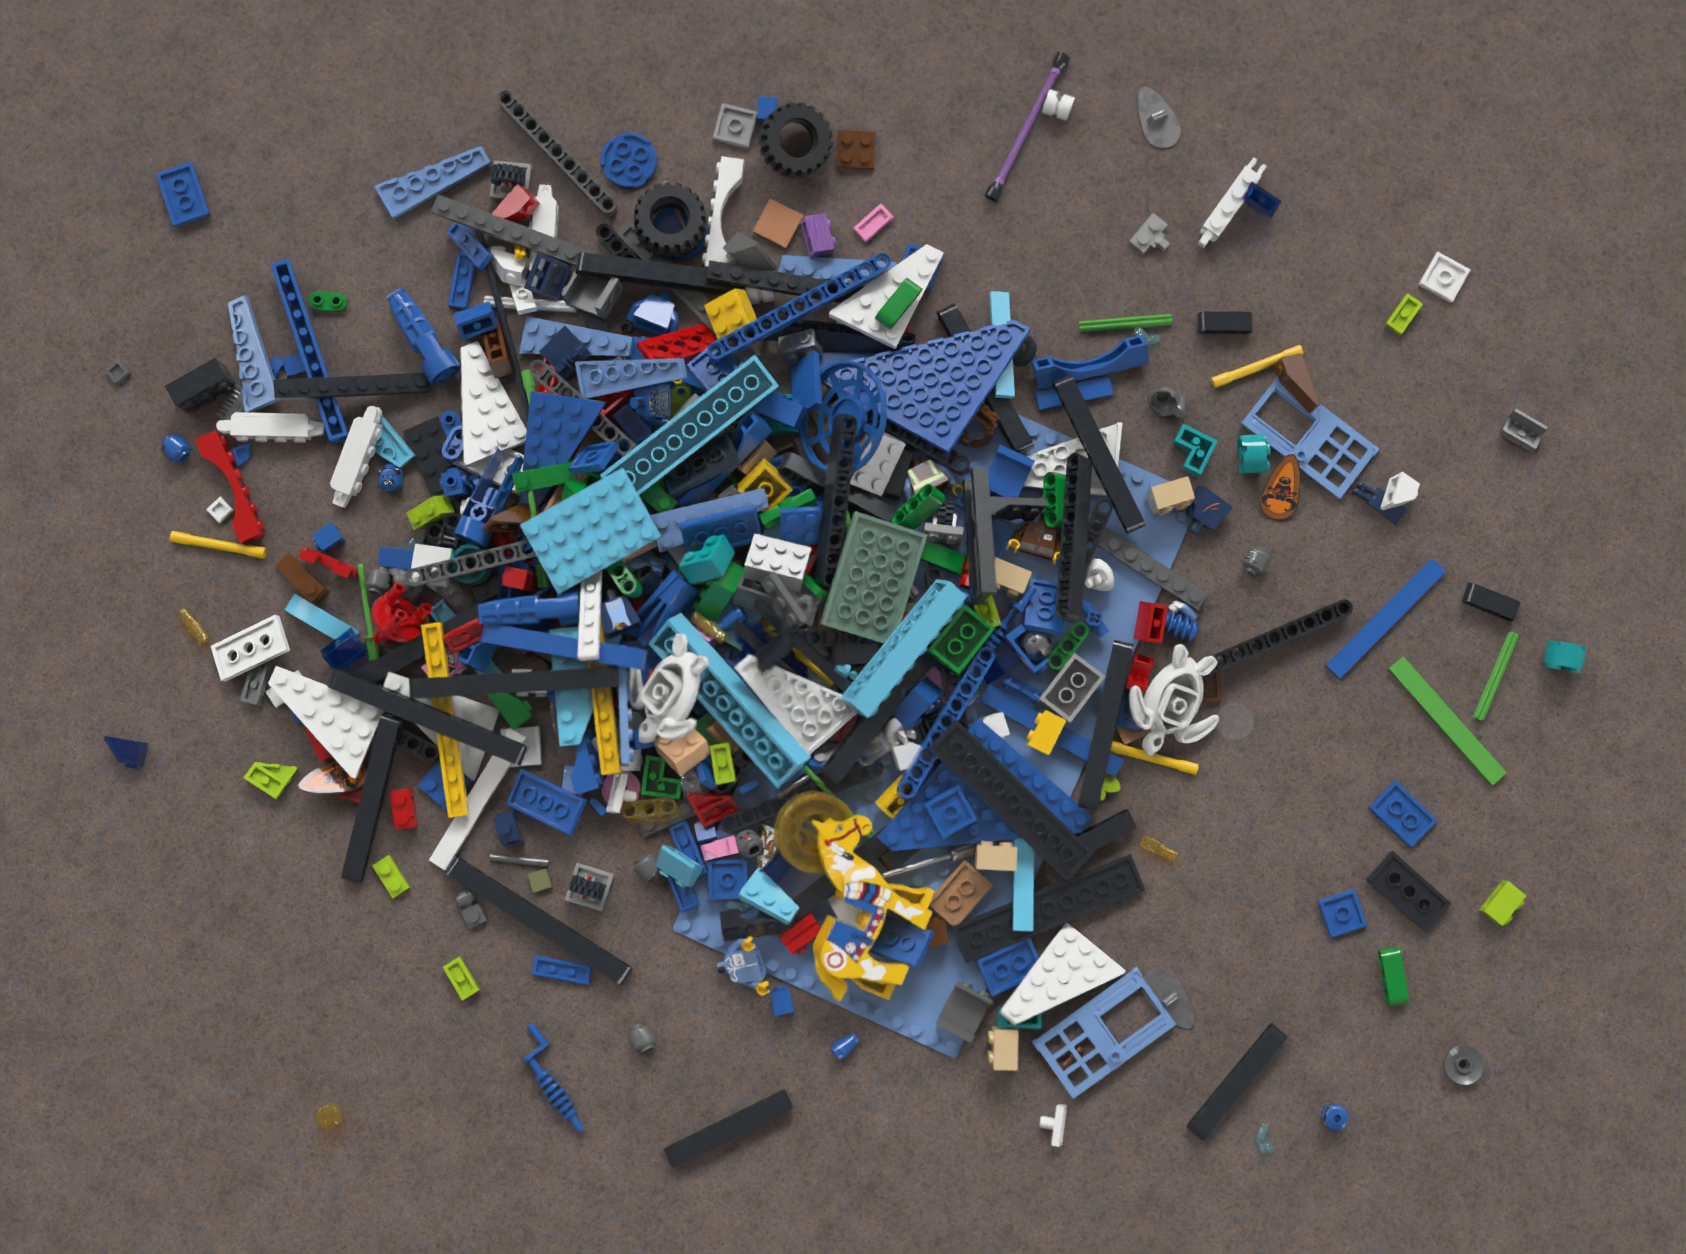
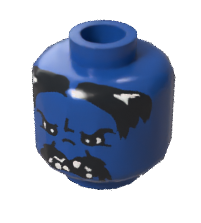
M394 464L384 465V468L378 471L379 488L383 489L385 493L398 492V489L403 487V471L396 468Z
M1330 1103L1322 1108L1320 1119L1324 1126L1337 1131L1347 1125L1348 1114L1340 1105Z

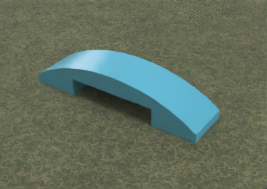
M296 594L293 595L285 608L290 614L349 648L352 647L360 633L357 629Z

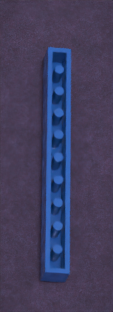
M286 259L270 264L308 378L329 377L290 260ZM315 398L332 446L346 442L349 433L337 398Z
M634 336L635 340L631 357L625 358L628 360H643L645 358L637 349V342L648 338L643 336L637 338ZM690 361L684 362L687 378L681 379L682 382L705 393L708 392L686 365ZM777 391L775 394L770 392L749 409V411L751 410L758 415L797 431L807 411L803 406V402L794 398L792 401L788 400L786 395Z

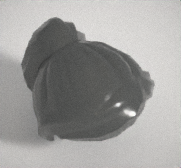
M1162 386L1151 390L1148 394V404L1161 417L1172 415L1178 418L1187 417L1185 412L1187 409V399L1182 392H1176L1170 387Z
M396 567L389 569L388 573L393 576V582L401 583L405 587V591L400 597L408 600L410 603L415 602L421 596L424 585H409L405 580L406 570Z

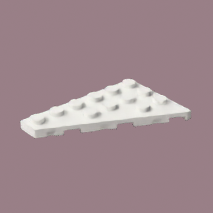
M926 244L832 309L829 317L896 349L944 252ZM908 277L920 286L922 291L895 326L889 330L875 320V316L900 284Z
M478 341L463 346L460 349L464 468L492 457L496 451L494 449L495 446L504 452L526 442L527 430L498 378L495 379L488 359Z
M1120 422L1099 429L1117 467L1122 423ZM1077 437L1068 442H1063L1057 446L1049 447L1026 456L1035 460L1023 487L1043 489V478L1046 473L1066 474L1067 459L1072 453H1078L1088 458L1079 438ZM1092 466L1090 495L1107 496Z
M748 655L734 667L768 710L809 755L857 714L839 699L842 696L841 694L784 669L774 666L770 671L760 672L757 669L756 657Z
M276 666L268 684L352 778L356 779L378 729L381 715L385 711L330 689L327 685Z
M388 672L384 687L410 697L409 679ZM453 696L455 716L491 731L493 730L499 713L497 708L461 696ZM414 698L432 706L431 698ZM416 724L438 746L436 732ZM459 742L463 772L471 780L475 781L485 752Z
M1065 923L999 1013L1013 1025H1016L1121 976L1126 970L1071 925Z

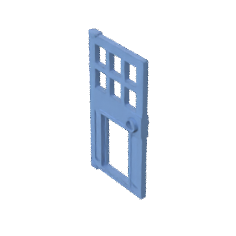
M1277 375L1273 383L1241 423L1243 427L1254 435H1266V443H1269L1270 447L1282 457L1290 453L1294 454L1299 462L1300 471L1337 499L1343 496L1369 460L1379 450L1377 446L1320 404L1313 413H1309L1280 383ZM1273 391L1314 422L1296 446L1255 415ZM1336 427L1349 437L1343 446L1330 437V434ZM1325 441L1338 450V453L1332 460L1319 451V448ZM1353 441L1366 450L1361 459H1358L1347 450ZM1314 455L1327 464L1322 474L1308 465ZM1342 455L1356 464L1350 473L1336 464ZM1331 469L1345 478L1339 488L1325 478Z
M1137 967L1032 1041L1073 1099L1176 1025ZM1142 987L1160 1012V1015L1118 1044L1100 1016ZM1077 1021L1084 1033L1070 1042L1063 1030ZM1059 1034L1066 1046L1052 1055L1045 1046V1043ZM1088 1037L1095 1046V1049L1081 1058L1074 1046ZM1070 1050L1077 1062L1063 1071L1056 1059ZM1097 1053H1100L1106 1065L1092 1074L1085 1062ZM1081 1066L1088 1075V1078L1074 1087L1067 1075Z

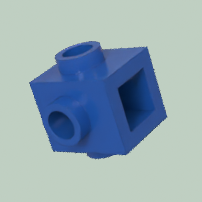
M458 468L447 469V473L441 474L440 487L444 490L445 497L451 498L469 494L467 487L469 485V478L464 471L458 470Z

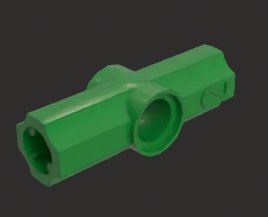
M809 489L795 497H789L777 503V506L759 514L767 530L780 523V509L813 507L818 502L812 490Z

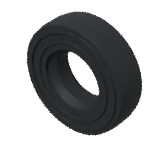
M1030 335L1023 342L1026 346L1025 352L1020 356L1013 357V366H1025L1035 357L1037 345Z

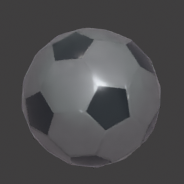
M1026 630L1020 636L1018 646L1031 662H1040L1050 655L1053 643L1048 633Z

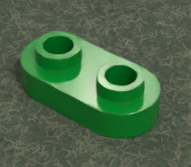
M316 291L309 297V305L316 311L339 313L343 312L348 305L346 297L338 292ZM317 298H321L319 303H315ZM336 299L340 300L338 304H334Z

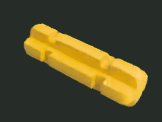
M515 245L516 260H525L526 248Z

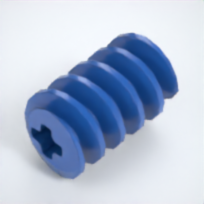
M1171 611L1166 616V635L1173 631V638L1180 634V641L1187 637V644H1190L1195 639L1201 623L1197 626L1195 620L1189 623L1188 617L1182 620L1181 614L1174 618L1175 613Z

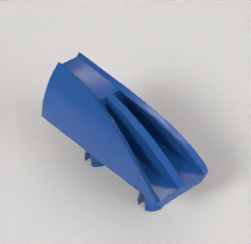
M673 569L636 613L643 627L632 630L630 633L648 648L650 646L648 643L665 622L680 614L699 591L682 577L678 571Z

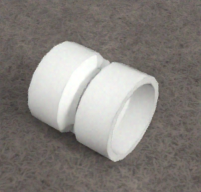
M1050 89L1042 113L1050 116L1056 114L1057 118L1067 121L1074 97L1068 95L1060 96L1059 92Z
M746 287V293L751 305L759 304L760 300L764 303L774 302L773 292Z

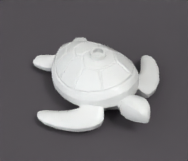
M676 634L672 647L674 655L663 659L656 666L644 687L641 670L630 668V682L627 683V690L631 689V701L629 702L633 708L638 710L646 709L647 718L639 728L638 740L641 743L653 742L657 734L663 739L675 740L686 736L695 728V720L685 719L697 698L700 673L708 666V658L687 652L688 642L685 634Z
M1176 645L1173 651L1172 663L1157 674L1148 687L1144 698L1138 686L1135 685L1131 688L1130 709L1132 717L1140 728L1152 730L1142 742L1143 750L1147 755H1153L1162 747L1166 734L1173 733L1176 740L1180 743H1192L1200 740L1216 727L1219 721L1218 715H1212L1203 721L1189 725L1198 712L1203 699L1202 676L1209 674L1218 663L1213 656L1204 657L1196 664L1191 657H1188V650L1184 645Z

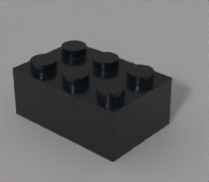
M214 358L165 385V388L175 406L186 413H193L200 409L199 406L214 402L217 399L216 397L222 393H230L236 383L228 368L218 359Z

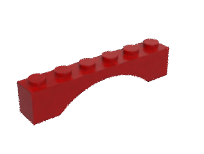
M215 430L195 439L202 457L217 465L227 476L232 486L236 505L232 527L239 543L246 545L266 536L263 531L266 530L265 525L256 515L258 509L255 503H251L249 499L251 495L250 490L242 483L243 474L239 468L236 469L234 464L236 461L235 457L226 446L229 444L226 436Z

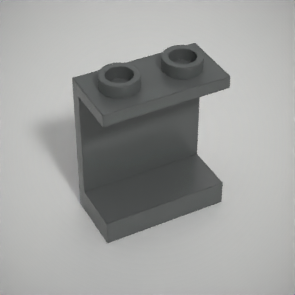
M574 271L569 283L563 288L561 295L566 305L605 319L623 288L619 278L612 276L610 281L607 282L598 278L579 276Z
M963 980L962 983L956 982L936 1021V1025L972 1043L975 1037L974 1034L989 1004H992L993 1000L989 998L990 994L981 989L979 992L973 990V985Z

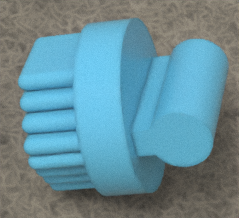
M851 664L834 665L846 678L849 676L852 680L856 679L857 668L855 666H851Z

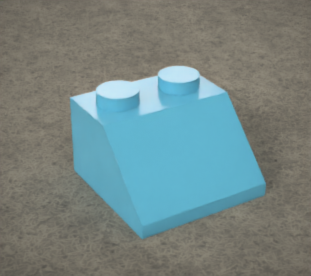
M666 845L661 847L656 867L660 869L659 873L667 878L672 876L676 879L675 883L683 888L686 886L693 887L705 868L674 847Z

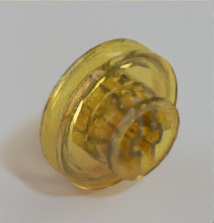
M807 791L791 798L780 810L774 827L775 842L783 858L795 868L808 873H824L825 871L818 852L817 837L802 828L801 825L805 821L814 827L812 820L823 823L811 817L812 815L825 822L829 818L836 821H844L853 817V814L848 806L835 796L822 791ZM799 835L810 843H806L805 841L800 839Z

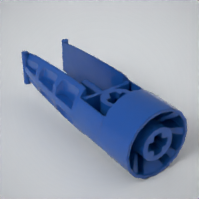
M403 287L387 295L386 298L389 301L393 314L415 353H420L424 359V362L421 364V370L430 384H442L454 377L460 371L461 365L450 349H441L437 342L438 338L435 335L434 328L413 299L404 291Z
M497 446L494 447L496 451L478 480V484L470 496L453 532L457 538L481 549H486L494 533L483 531V526L492 516L504 511L514 487L512 474L521 470L524 461L521 455L518 454L499 490H495L491 487V484L504 455Z
M579 588L567 589L557 594V598L541 599L540 595L478 604L479 624L542 623V619L559 618L561 626L579 624Z

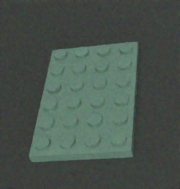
M854 512L820 624L885 643L901 623L927 534Z

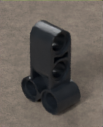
M650 565L633 571V574L642 586V594L639 597L655 590L661 584V580ZM606 576L602 579V596L605 600H607L605 593L612 589L617 591L618 597L625 595L611 576ZM634 584L629 587L628 591L634 588ZM626 596V597L628 598L629 602L635 600V599H631V598H629L628 596Z

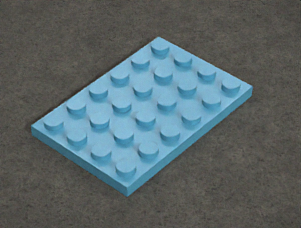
M624 468L617 470L520 525L558 594L662 537Z

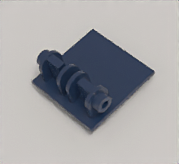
M565 325L539 351L564 379L576 369L575 362L584 361L591 354Z

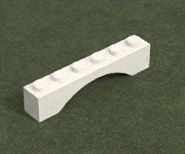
M722 156L721 163L717 162L716 174H719L718 181H714L713 192H716L715 199L712 198L711 200L713 216L709 217L708 228L711 229L710 235H706L705 246H708L707 253H703L702 264L707 269L709 260L730 263L726 258L727 253L723 249L726 243L722 235L721 220L728 198L742 184L745 166L744 159Z
M997 712L980 718L1003 740H1005L1006 735L1010 734L1003 712ZM908 742L890 748L897 770L906 772L920 745ZM923 751L922 759L928 762L930 754L927 751Z

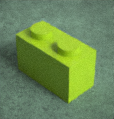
M440 495L429 498L406 514L413 530L426 529L431 523L440 522L447 514L454 513L455 511L449 497Z
M1502 880L1479 911L1496 925H1507L1513 918V912L1523 906L1526 895L1509 881Z

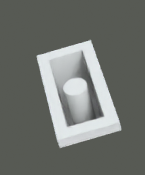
M491 249V253L494 256L491 259L492 266L500 279L505 283L521 286L528 272V258L525 257L524 261L516 260L515 254Z
M1404 472L1391 477L1380 509L1386 510L1413 501L1418 495L1417 491L1420 483Z

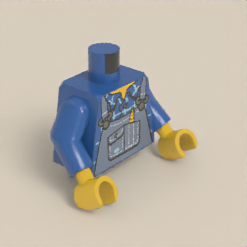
M674 380L673 382L680 384L682 380ZM671 382L635 389V397L631 398L630 405L635 409V413L642 415L643 420L651 426L663 427L669 422L668 419L671 418Z

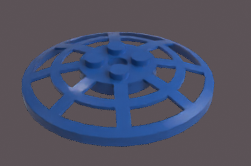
M838 361L820 371L821 384L829 377L833 387L824 397L822 405L814 409L819 411L817 419L818 435L812 438L808 437L809 413L804 416L798 435L809 461L827 471L828 463L826 466L823 465L815 456L811 446L821 442L824 450L829 454L830 445L826 439L831 437L834 417L837 414L854 415L857 419L853 457L854 467L852 468V473L868 463L880 445L886 426L887 403L881 382L870 368L854 361ZM844 368H857L856 380L848 379L840 382L835 372ZM864 371L870 375L876 385L878 393L875 396L871 389L863 383ZM855 386L854 396H846L843 388ZM862 389L870 398V401L865 405L860 400ZM837 393L839 399L833 404L832 408L827 407L831 398ZM880 402V405H881V416H880L879 429H877V428H876V427H877V421H878V407H877V404ZM873 408V424L871 426L867 424V413ZM825 414H826V415H829V417H828V428H829V429L826 430V431H824V415H825ZM865 431L869 433V436L860 447L859 438ZM873 436H875L876 438L871 449L861 461V453L868 447ZM844 439L841 441L842 446L844 445Z

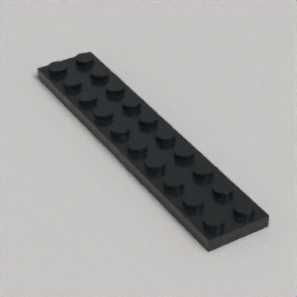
M436 416L403 431L410 449L416 455L414 458L431 497L444 495V490L440 487L442 473H447V469L458 468V470L462 471L461 467L443 458L442 447L447 436L440 418ZM472 493L449 497L455 511L454 513L460 515L461 501L470 498ZM457 517L452 518L450 521V525L455 527L458 524ZM490 539L486 549L483 550L496 548L492 539ZM464 541L461 542V546L468 544ZM491 553L489 555L491 557L492 563H494L495 556L493 553ZM474 563L468 564L469 567L474 566ZM501 566L492 568L487 581L478 585H470L478 604L498 596V572Z
M956 719L928 747L1066 881L1094 853Z
M1127 854L1073 876L1068 881L1064 880L1034 892L1032 932L1013 931V901L953 925L951 928L964 961L967 964L1145 891L1132 855Z

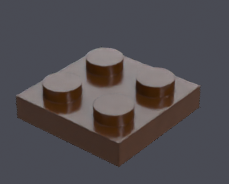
M838 130L836 167L840 169L874 170L876 131Z

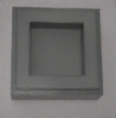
M116 359L103 370L117 386L132 374L120 359Z

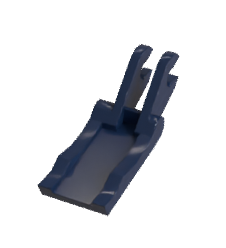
M1357 482L1356 486L1372 496L1370 498L1358 489H1352V493L1367 501L1369 506L1397 525L1407 509L1403 505L1386 510L1380 509L1385 491L1379 487L1374 491L1364 483L1360 482L1359 484Z

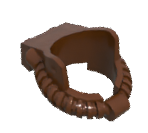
M982 404L973 419L980 421L984 425L986 430L984 438L970 441L966 437L968 433L965 429L960 438H962L961 443L966 447L970 445V447L976 448L986 445L992 439L995 428L999 425L997 421L1000 417H998L997 413L992 412L986 404Z

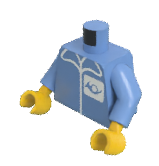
M750 936L747 939L739 938L728 947L724 957L725 961L717 963L719 974L729 973L732 982H739V984L754 988L760 996H764L770 990L765 988L769 985L768 981L762 982L767 972L756 939L752 940Z

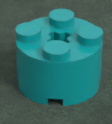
M1266 435L1239 436L1236 453L1241 462L1237 463L1240 474L1269 471L1267 455H1270V444L1266 443Z
M471 544L462 545L451 554L450 559L485 550ZM488 555L487 561L489 564H492L491 557ZM471 558L468 562V564H471L472 562L474 563V566H471V569H473L476 566V560L474 558ZM452 563L450 571L455 573L458 567L456 563ZM492 568L455 578L469 585H478L488 580Z
M1547 640L1543 658L1544 667L1561 669V666H1564L1563 670L1580 673L1581 669L1583 670L1587 647Z

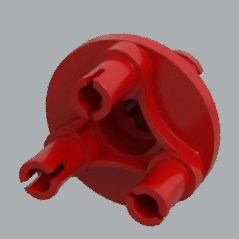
M394 583L390 591L378 598L372 606L371 617L377 627L373 634L374 642L379 644L385 639L386 641L383 645L387 646L392 640L398 642L415 640L422 632L421 625L426 622L427 616L433 611L431 610L432 606L428 603H422L421 607L417 610L412 603L400 597L404 593L405 587L401 583Z

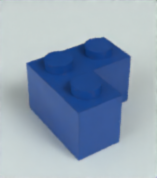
M926 676L900 703L892 716L907 730L912 725L917 727L923 720L921 716L924 712L928 715L941 701L939 697L943 691Z

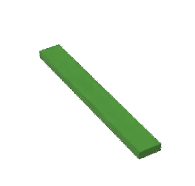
M1404 656L1388 668L1389 672L1490 786H1493L1507 773Z

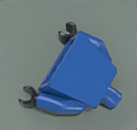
M662 292L660 297L649 295L646 299L634 303L626 317L628 319L627 322H623L620 326L621 330H624L625 326L629 325L627 333L630 334L633 332V326H636L657 336L678 331L679 319L677 312L674 311L675 305L670 302L671 295L667 292Z

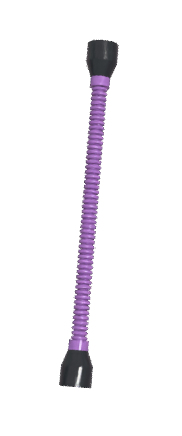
M1061 51L1056 53L1050 75L1019 137L1015 141L998 177L988 186L984 194L987 199L993 202L998 201L1002 193L1004 179L1027 133L1033 125L1056 77L1066 68L1070 60L1066 53Z

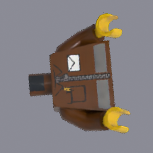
M1040 513L1038 522L1030 521L1029 524H1023L1013 533L1011 540L1006 546V550L1009 547H1013L1015 549L1014 553L1018 551L1047 560L1053 559V564H1055L1056 560L1060 558L1061 536L1056 532V528L1046 525L1044 513Z

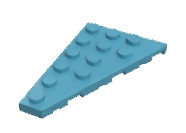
M579 627L549 630L550 634L579 639ZM605 635L606 643L619 645L622 635L608 639ZM552 655L553 670L588 668L587 660L579 661V659ZM591 688L555 690L560 746L580 745L593 712Z

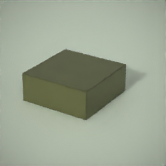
M547 868L527 874L533 893L553 887Z

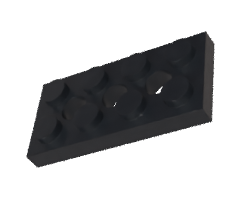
M728 431L706 442L664 475L669 494L672 498L741 463L732 436ZM721 453L718 458L714 459L716 454ZM704 462V464L698 468L699 463ZM687 470V473L684 476H681L682 472Z
M1390 851L1365 879L1424 932H1427L1452 904L1393 851ZM1391 873L1398 875L1399 879L1395 884L1389 881ZM1406 886H1411L1413 889V894L1410 897H1406L1404 894ZM1421 899H1425L1428 902V907L1425 910L1419 908L1418 904Z

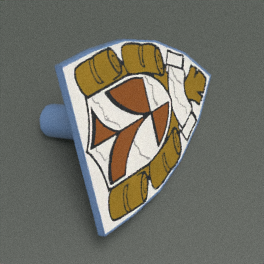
M760 822L758 835L763 841V849L756 856L759 871L775 858L778 846L787 847L788 840L781 838V832L763 822Z

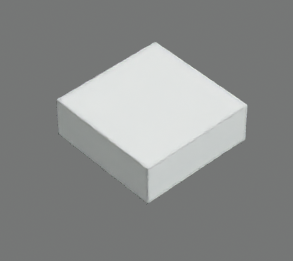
M219 497L206 509L220 524L234 512L222 497Z

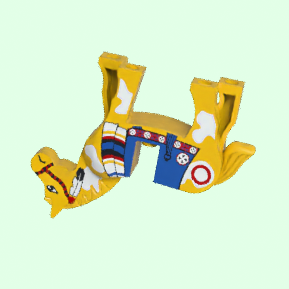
M854 815L844 821H836L829 818L825 822L820 823L812 820V824L818 831L817 846L820 860L828 879L836 888V897L863 909L857 915L856 926L827 915L813 944V956L818 977L837 1002L843 999L848 988L844 978H850L861 989L889 1000L895 985H902L909 966L899 962H878L867 952L879 934L888 908L925 930L932 911L928 910V906L935 891L927 887L910 888L903 884L886 883L873 866L853 853L854 847L859 842V837L868 834L872 829V823L869 818L862 815Z

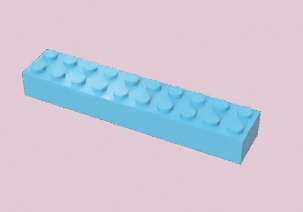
M754 355L600 476L605 478L624 468L638 495L779 385Z
M682 613L668 619L648 644L663 660L674 655L672 647L676 634H685L688 642L687 652L708 658V666L700 673L697 699L777 788L789 781L811 756Z

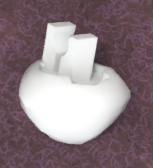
M1093 559L1084 574V585L1098 591H1111L1114 587L1112 569L1102 559Z
M890 718L883 727L884 738L888 745L894 747L903 743L906 744L909 737L913 740L916 739V733L913 731L914 725L907 730L896 718Z

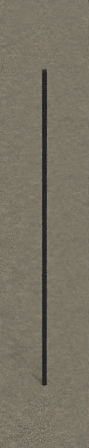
M475 230L477 238L488 249L484 233ZM490 261L485 269L528 423L529 403L527 394L524 389L520 365L492 262ZM553 487L547 495L548 502L554 493Z

